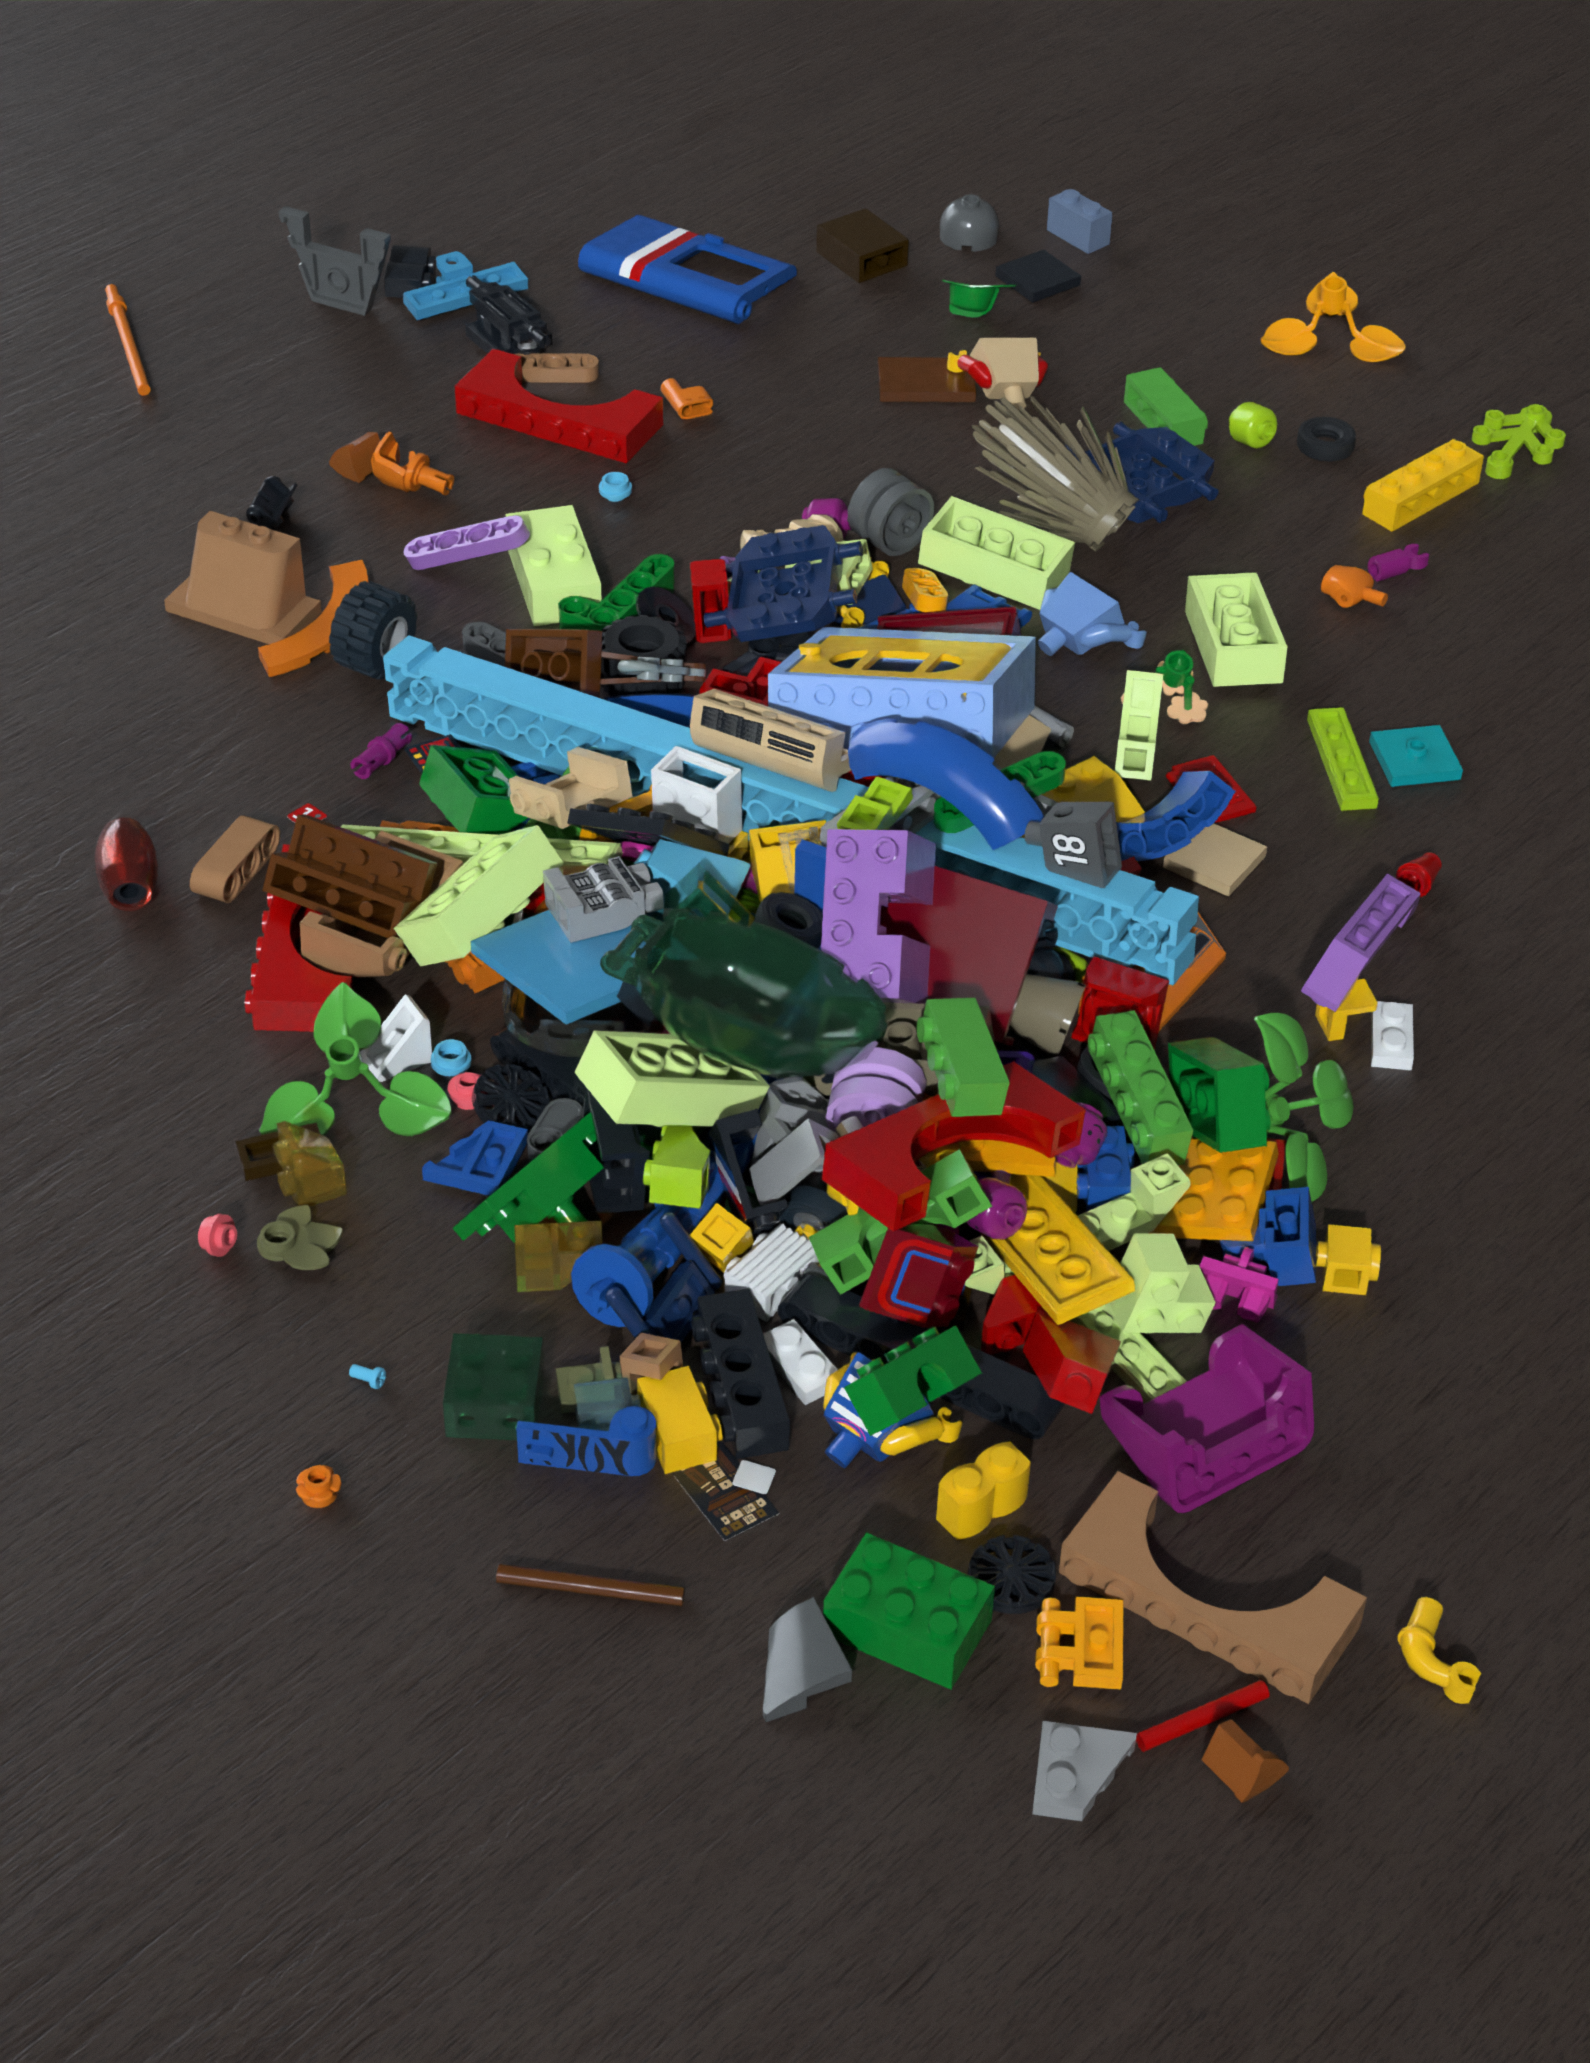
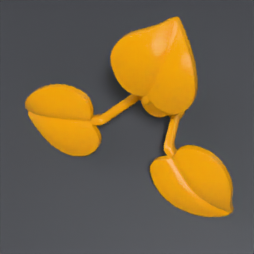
M1335 272L1326 276L1309 293L1306 307L1314 316L1308 326L1299 319H1280L1271 324L1260 339L1261 343L1273 352L1282 355H1300L1310 351L1317 344V336L1312 331L1315 329L1320 315H1346L1351 334L1355 337L1350 343V350L1358 359L1366 362H1380L1403 353L1406 349L1404 342L1387 328L1368 325L1361 332L1356 329L1351 312L1358 305V296L1347 286L1346 280L1337 276Z

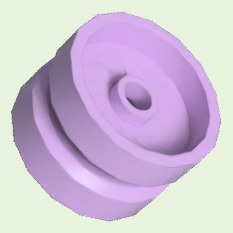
M870 1047L859 1048L846 1053L836 1065L825 1118L829 1129L836 1132V1127L842 1121L856 1116L862 1126L865 1127L922 1102L927 1082L923 1070L911 1058L895 1050Z

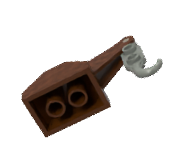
M506 629L505 667L600 698V685L705 682L706 664L685 663L683 660L676 659L660 660V658L603 652L602 631ZM601 659L620 661L617 667L621 673L637 675V677L601 679Z

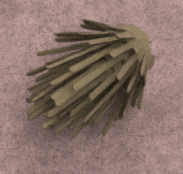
M1030 396L1032 405L1073 451L1076 457L1038 417H1031L1021 406L1019 412L1006 398H1001L1004 406L998 401H994L995 407L987 405L986 411L1001 424L998 429L982 419L979 421L980 426L972 425V428L975 430L973 436L976 438V441L988 449L983 450L982 455L989 462L1031 490L1024 488L996 470L989 472L980 466L975 469L1020 494L1017 497L1018 500L1049 513L1046 514L1003 499L999 501L1000 504L1021 511V513L1012 514L1000 511L999 514L1018 521L1052 529L1042 530L1075 543L1086 544L1094 552L1100 550L1105 545L1103 542L1106 536L1109 537L1113 532L1116 533L1134 510V505L1139 501L1128 489L1117 447L1114 448L1110 433L1107 432L1105 440L1116 475L1083 406L1080 412L1088 430L1081 420H1078L1077 427L1102 473L1092 463L1065 423L1060 425L1047 408L1045 410L1033 396Z

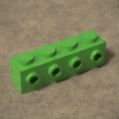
M1135 1010L1096 1016L1093 1033L1088 1036V1049L1142 1164L1167 1153L1177 1165L1185 1164L1194 1130Z

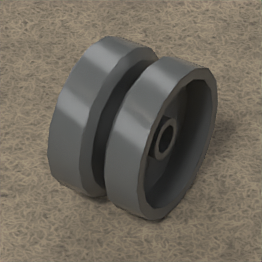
M881 468L865 478L852 495L848 507L847 521L852 531L871 542L872 545L887 555L900 556L911 551L921 541L923 529L934 516V501L930 493L894 469Z

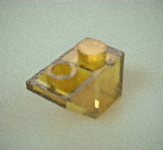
M286 1121L277 1123L279 1141L275 1142L273 1146L276 1158L283 1170L277 1173V1177L284 1196L291 1195L297 1206L308 1205L310 1207L346 1195L344 1165L329 1138Z
M601 1221L514 1225L517 1291L562 1290L572 1282L571 1272L576 1259L591 1246L603 1244Z

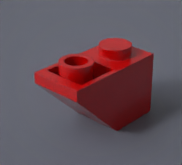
M1016 1275L1001 1280L984 1319L981 1351L989 1355L1007 1352L1016 1346L1025 1344L1038 1309L1045 1311Z

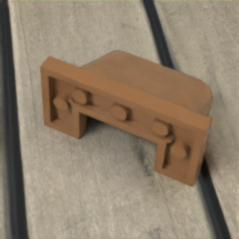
M209 511L198 522L190 576L164 600L167 612L266 644H272L296 634L307 627L322 612L321 601L307 597L305 593L300 538L213 511Z

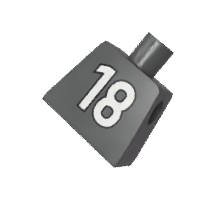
M1059 802L1052 807L1041 822L1030 821L1026 826V843L1043 847L1045 867L1050 872L1099 888H1105L1122 868L1113 802Z

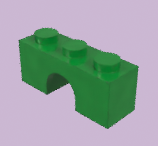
M956 1325L939 1334L935 1326L912 1339L916 1346L912 1349L907 1341L884 1354L888 1361L885 1365L879 1357L856 1370L860 1378L845 1386L844 1389L870 1436L928 1405L923 1395H925L929 1403L982 1373Z

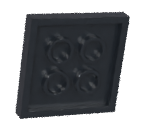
M587 804L586 810L570 808L567 824L617 842L627 841L655 846L662 839L723 856L728 855L730 844L715 839L716 832L694 828L695 825L689 822L672 820L673 816L665 813L650 811L649 817L641 816L639 811L627 808H618L617 813L609 812L610 808L595 804Z

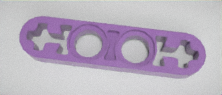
M513 515L415 538L404 548V555L413 569L423 570L515 549L528 540L530 531L521 516Z

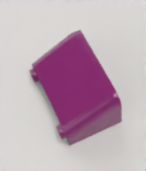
M1243 1324L1225 1332L1213 1341L1208 1359L1209 1371L1144 1404L1141 1394L1129 1385L1119 1386L1099 1396L1103 1421L1152 1488L1158 1491L1160 1499L1177 1513L1189 1512L1299 1454L1307 1447L1314 1434L1312 1373Z

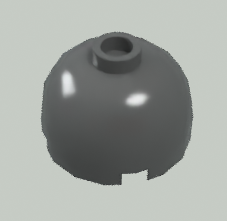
M973 194L964 195L949 203L940 219V240L946 246L955 250H962V245L972 246L971 251H981L996 244L999 234V221L994 207Z

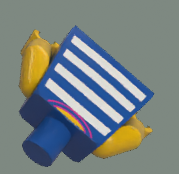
M859 1352L852 1353L850 1363L842 1366L826 1379L823 1402L824 1417L831 1429L838 1435L827 1447L825 1454L843 1468H847L860 1450L876 1461L881 1462L890 1455H897L935 1439L945 1443H951L958 1439L963 1422L959 1420L955 1423H950L949 1419L952 1411L947 1407L939 1409L937 1417H931L933 1411L925 1395L923 1397L928 1405L870 1436L844 1389L845 1386L860 1378L856 1372L857 1369L873 1361Z

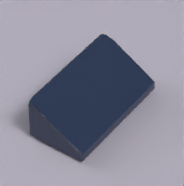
M880 575L866 581L857 596V604L845 605L847 608L857 607L864 612L862 625L878 619V616L895 615L906 609V605L885 575ZM837 613L835 622L841 626L843 617Z

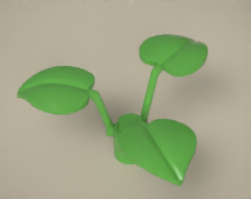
M342 982L327 997L314 1024V1039L317 1046L326 1053L329 1068L325 1070L326 1078L321 1094L318 1095L316 1088L307 1082L295 1081L284 1084L270 1097L259 1131L263 1135L317 1122L320 1134L323 1137L328 1133L335 1121L334 1110L324 1102L330 1095L333 1079L336 1077L341 1080H350L360 1073L368 1079L379 1094L386 1097L380 1104L379 1115L385 1127L395 1134L402 1136L422 1134L449 1119L452 1110L450 1101L443 1089L434 1080L422 1073L406 1071L396 1074L391 1081L390 1090L386 1089L369 1070L368 1065L363 1063L360 1050H365L372 1046L381 1032L380 1016L371 1003L355 993L346 983Z
M1282 1013L1259 1015L1254 1020L1261 1030L1271 1070L1279 1081L1265 1091L1266 1108L1271 1120L1270 1130L1267 1134L1274 1133L1288 1137L1286 1143V1163L1289 1187H1309L1311 1201L1313 1202L1322 1195L1327 1184V1168L1322 1150L1318 1144L1309 1143L1306 1133L1279 1126L1288 1120L1290 1110L1318 1104L1321 1120L1325 1126L1331 1129L1346 1126L1352 1118L1354 1108L1351 1092L1347 1088L1348 1081L1338 1063L1333 1060H1325L1316 1065L1313 1073V1086L1317 1097L1288 1103L1284 1097L1276 1095L1275 1093L1302 1076L1300 1066L1304 1065L1308 1059L1307 1041L1302 1027L1294 1018Z

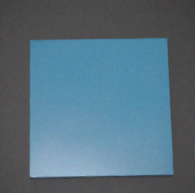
M549 910L471 941V953L566 1025L621 1002L617 998V994L631 965L657 955L674 959L699 961L696 954L648 920H646V926L634 928L633 925H630L622 930L570 943L560 928L559 922L555 920Z

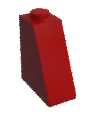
M1038 1309L1023 1352L1050 1398L1092 1414L1108 1378L1121 1341L1071 1321L1057 1325L1046 1311Z

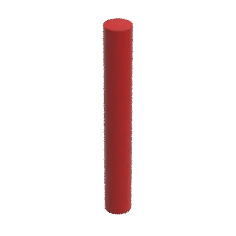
M1263 1680L1254 1682L1137 1733L1136 1743L1142 1752L1148 1751L1269 1698V1689Z

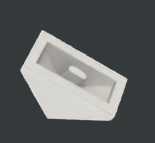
M406 994L381 1025V1032L375 1043L360 1052L363 1063L368 1065L369 1070L379 1082L391 1079L400 1072L411 1071L431 1063L430 1021L412 997Z

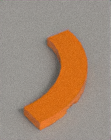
M363 560L330 566L333 593L321 615L296 634L275 643L258 647L259 658L269 677L304 667L311 663V658L322 652L330 653V628L337 608L340 606L344 596L349 594L351 588L355 585L358 586L360 582H368L367 569Z

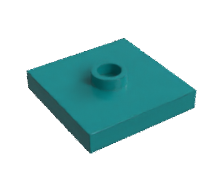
M1440 725L1373 731L1370 733L1369 743L1391 787L1461 780L1463 769Z

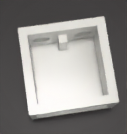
M675 746L651 769L653 812L673 816L672 820L692 823L695 825L694 828L716 832L715 839L727 844L742 831L741 769ZM683 761L727 777L715 789L683 778Z

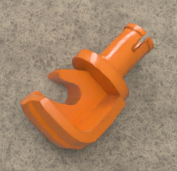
M389 431L384 435L371 458L373 474L383 484L405 492H416L423 485L445 496L450 493L446 488L452 489L454 484L453 475L430 467L429 456L424 453L415 454L414 451L409 452L408 464L399 466V444L396 442L392 432Z

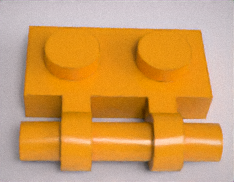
M1076 1597L1074 1612L1060 1611L1061 1604L1056 1598L1044 1599L1042 1601L1041 1613L1036 1618V1631L1041 1636L1040 1648L1035 1653V1666L1040 1671V1684L1045 1687H1054L1059 1683L1060 1671L1073 1670V1686L1121 1690L1123 1681V1600ZM1063 1634L1074 1635V1647L1060 1646V1637Z

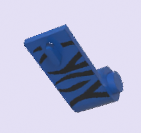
M628 1406L616 1412L611 1420L609 1431L518 1421L517 1423L518 1463L624 1476H641L652 1470L657 1462L656 1419L649 1410L639 1406Z

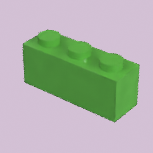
M1161 367L1126 375L1124 403L1147 428L1168 427L1194 446L1204 443V434L1208 426L1206 414L1199 409Z
M976 998L927 999L923 1017H919L917 1020V1037L920 1043L924 1042L927 1050L928 1067L936 1073L939 1096L942 1100H946L951 1116L1002 1115L1010 1082Z

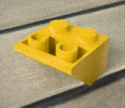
M826 820L749 830L751 870L760 903L772 893L784 892L794 894L795 848L802 839L821 845L820 832Z

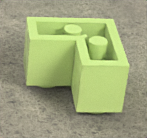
M1134 1233L1120 1265L1134 1279L1135 1291L1110 1302L1122 1333H1201L1216 1302L1200 1266L1187 1265L1174 1234Z

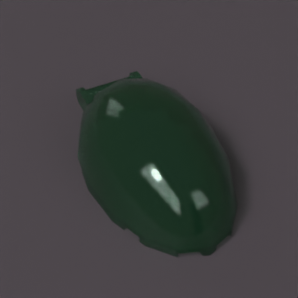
M671 909L665 922L647 915H639L632 922L631 931L614 950L607 951L600 960L601 968L606 974L636 987L647 1009L671 1035L713 1060L777 1079L833 1074L865 1060L885 1036L887 1030V1023L885 1022L887 1006L863 978L858 980V983L843 973L845 965L834 957L781 930L757 922H753L751 927L727 921L729 914L710 911L706 918L689 915L687 909ZM643 942H646L642 949L639 948ZM636 951L635 957H631V955Z

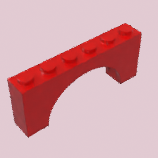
M492 349L455 385L457 414L626 464L663 426V397L636 389L620 399L596 405H567L537 397L521 386V356L497 349Z
M283 844L282 852H288L290 845ZM267 893V904L270 909L264 910L262 914V932L264 936H258L256 956L259 961L258 963H252L251 985L253 990H246L245 1012L246 1014H252L254 1030L314 1032L315 1020L327 997L342 982L346 983L353 990L352 976L336 975L320 970L304 960L295 949L296 942L300 936V922L310 911L319 915L322 913Z
M1013 1061L1003 1066L1010 1083L1002 1115L952 1117L946 1100H942L939 1094L826 1143L822 1180L894 1232L926 1217L931 1180L917 1168L915 1162L928 1152L956 1142L994 1140L1025 1146L1048 1158H1052L1080 1145L1086 1109Z

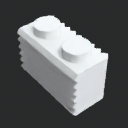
M784 1223L779 1224L769 1234H760L754 1241L752 1249L742 1258L735 1257L727 1265L724 1271L725 1292L749 1289L757 1316L768 1322L770 1317H773L776 1311L778 1312L779 1304L799 1279L803 1277L808 1266L812 1263L820 1265L810 1239L806 1240L804 1235L800 1236L797 1231L793 1232L790 1227L786 1228Z

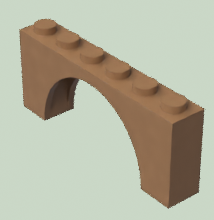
M1117 1471L1062 1543L1059 1573L1066 1576L1074 1584L1085 1586L1108 1599L1123 1600V1608H1127L1146 1618L1154 1626L1160 1629H1167L1191 1642L1196 1648L1208 1651L1233 1664L1241 1672L1252 1674L1275 1686L1283 1694L1294 1696L1309 1704L1361 1627L1367 1597L1324 1576L1310 1592L1289 1604L1268 1610H1228L1194 1599L1177 1588L1165 1577L1150 1553L1146 1534L1154 1521L1158 1491Z

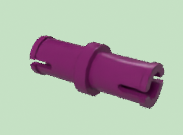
M396 723L383 736L373 738L368 743L367 749L352 759L350 763L351 769L362 764L353 773L361 779H367L381 765L391 763L396 753L411 742V733H408L401 739V736L409 728L402 723Z

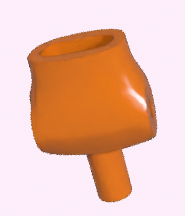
M1334 565L1327 571L1321 583V592L1331 596L1344 608L1352 607L1362 600L1383 607L1388 599V594L1372 589L1374 585L1373 577L1365 570L1357 567Z

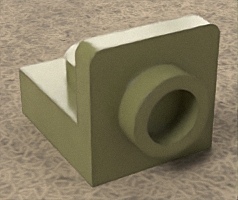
M609 1346L599 1347L600 1363L556 1368V1382L562 1414L615 1407L614 1389L622 1388V1375L619 1361L611 1362Z

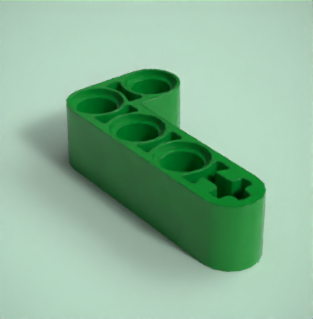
M664 554L648 556L599 603L579 596L563 598L558 603L559 629L602 631L605 626L612 625V622L617 619L623 620L628 616L639 617L636 610V598L643 589L659 587L673 594L675 593L674 560Z

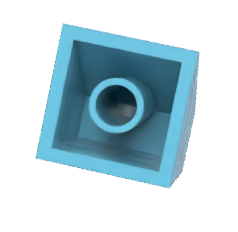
M660 839L651 852L644 849L634 865L644 863L650 874V883L658 882L663 891L664 908L645 913L646 920L696 954L728 915L751 865L742 860Z

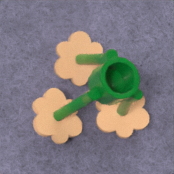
M1184 650L1170 652L1166 656L1165 661L1159 662L1155 673L1163 674L1162 688L1165 695L1172 696L1175 692L1183 695L1182 697L1174 696L1171 699L1172 705L1167 708V715L1170 718L1178 719L1181 724L1201 722L1206 718L1205 710L1208 708V703L1205 700H1200L1199 695L1192 692L1195 681L1192 671V657ZM1123 693V695L1121 696V702H1122V704H1123V701H1124V693Z

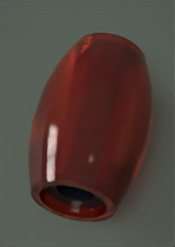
M131 818L113 819L103 827L96 843L94 857L96 877L102 892L112 906L123 911H135L146 906L154 893L158 878L157 853L152 839L138 821Z

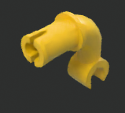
M1421 1597L1416 1602L1407 1626L1398 1633V1642L1403 1656L1413 1672L1419 1677L1443 1687L1445 1695L1450 1700L1459 1704L1469 1703L1481 1672L1471 1663L1457 1662L1450 1666L1435 1656L1433 1653L1436 1644L1434 1635L1443 1613V1606L1432 1598Z

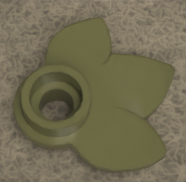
M296 1206L283 1211L278 1215L276 1221L268 1223L262 1228L257 1238V1249L259 1254L265 1259L271 1261L284 1260L288 1265L299 1270H317L329 1265L330 1261L327 1252L338 1244L343 1231L338 1226L311 1222L312 1216L309 1206Z

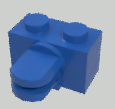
M1309 1187L1266 1191V1208L1259 1209V1223L1254 1241L1220 1240L1223 1257L1225 1254L1240 1258L1245 1247L1252 1248L1255 1251L1253 1262L1268 1264L1270 1276L1279 1279L1278 1286L1316 1283V1222Z

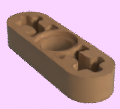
M514 354L521 356L522 382L588 383L595 381L599 377V360L591 354Z

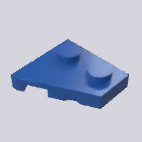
M488 1120L475 1129L471 1136L460 1139L450 1146V1155L435 1164L430 1160L422 1167L423 1180L490 1196L510 1178L527 1144L528 1129Z

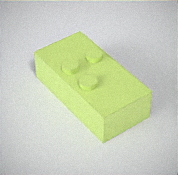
M951 496L923 529L918 564L960 579L965 583L978 585L981 588L1040 610L1045 591L1058 588L1070 573L1075 542Z
M573 505L505 514L506 517L513 515L521 516L530 531V536L523 545L508 550L534 627L559 623L558 603L565 597L579 596L597 603L602 600L601 581Z
M1257 573L1188 576L1185 613L1213 687L1283 683L1287 645Z
M538 825L494 836L393 929L403 940V943L420 967L464 958L471 951L472 940L502 929L505 926L503 920L507 916L519 912L530 903L528 897L544 883L543 870L560 868L564 862Z
M594 1030L574 1072L616 1124H648L657 1127L664 1125L713 1126L718 1119L759 1109L770 1087L727 1037Z

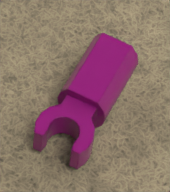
M1417 543L1409 544L1404 550L1399 548L1371 557L1368 562V572L1373 579L1379 582L1404 574L1408 569L1417 570L1427 567L1429 554L1423 553L1418 555L1419 545Z

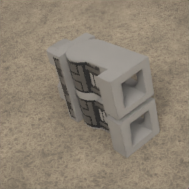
M618 856L608 859V865L596 863L583 872L563 875L558 867L543 870L545 905L555 920L559 922L560 928L570 943L622 930L630 925H633L634 928L646 926L645 913L664 908L662 888L658 882L650 883V874L644 863L626 867Z

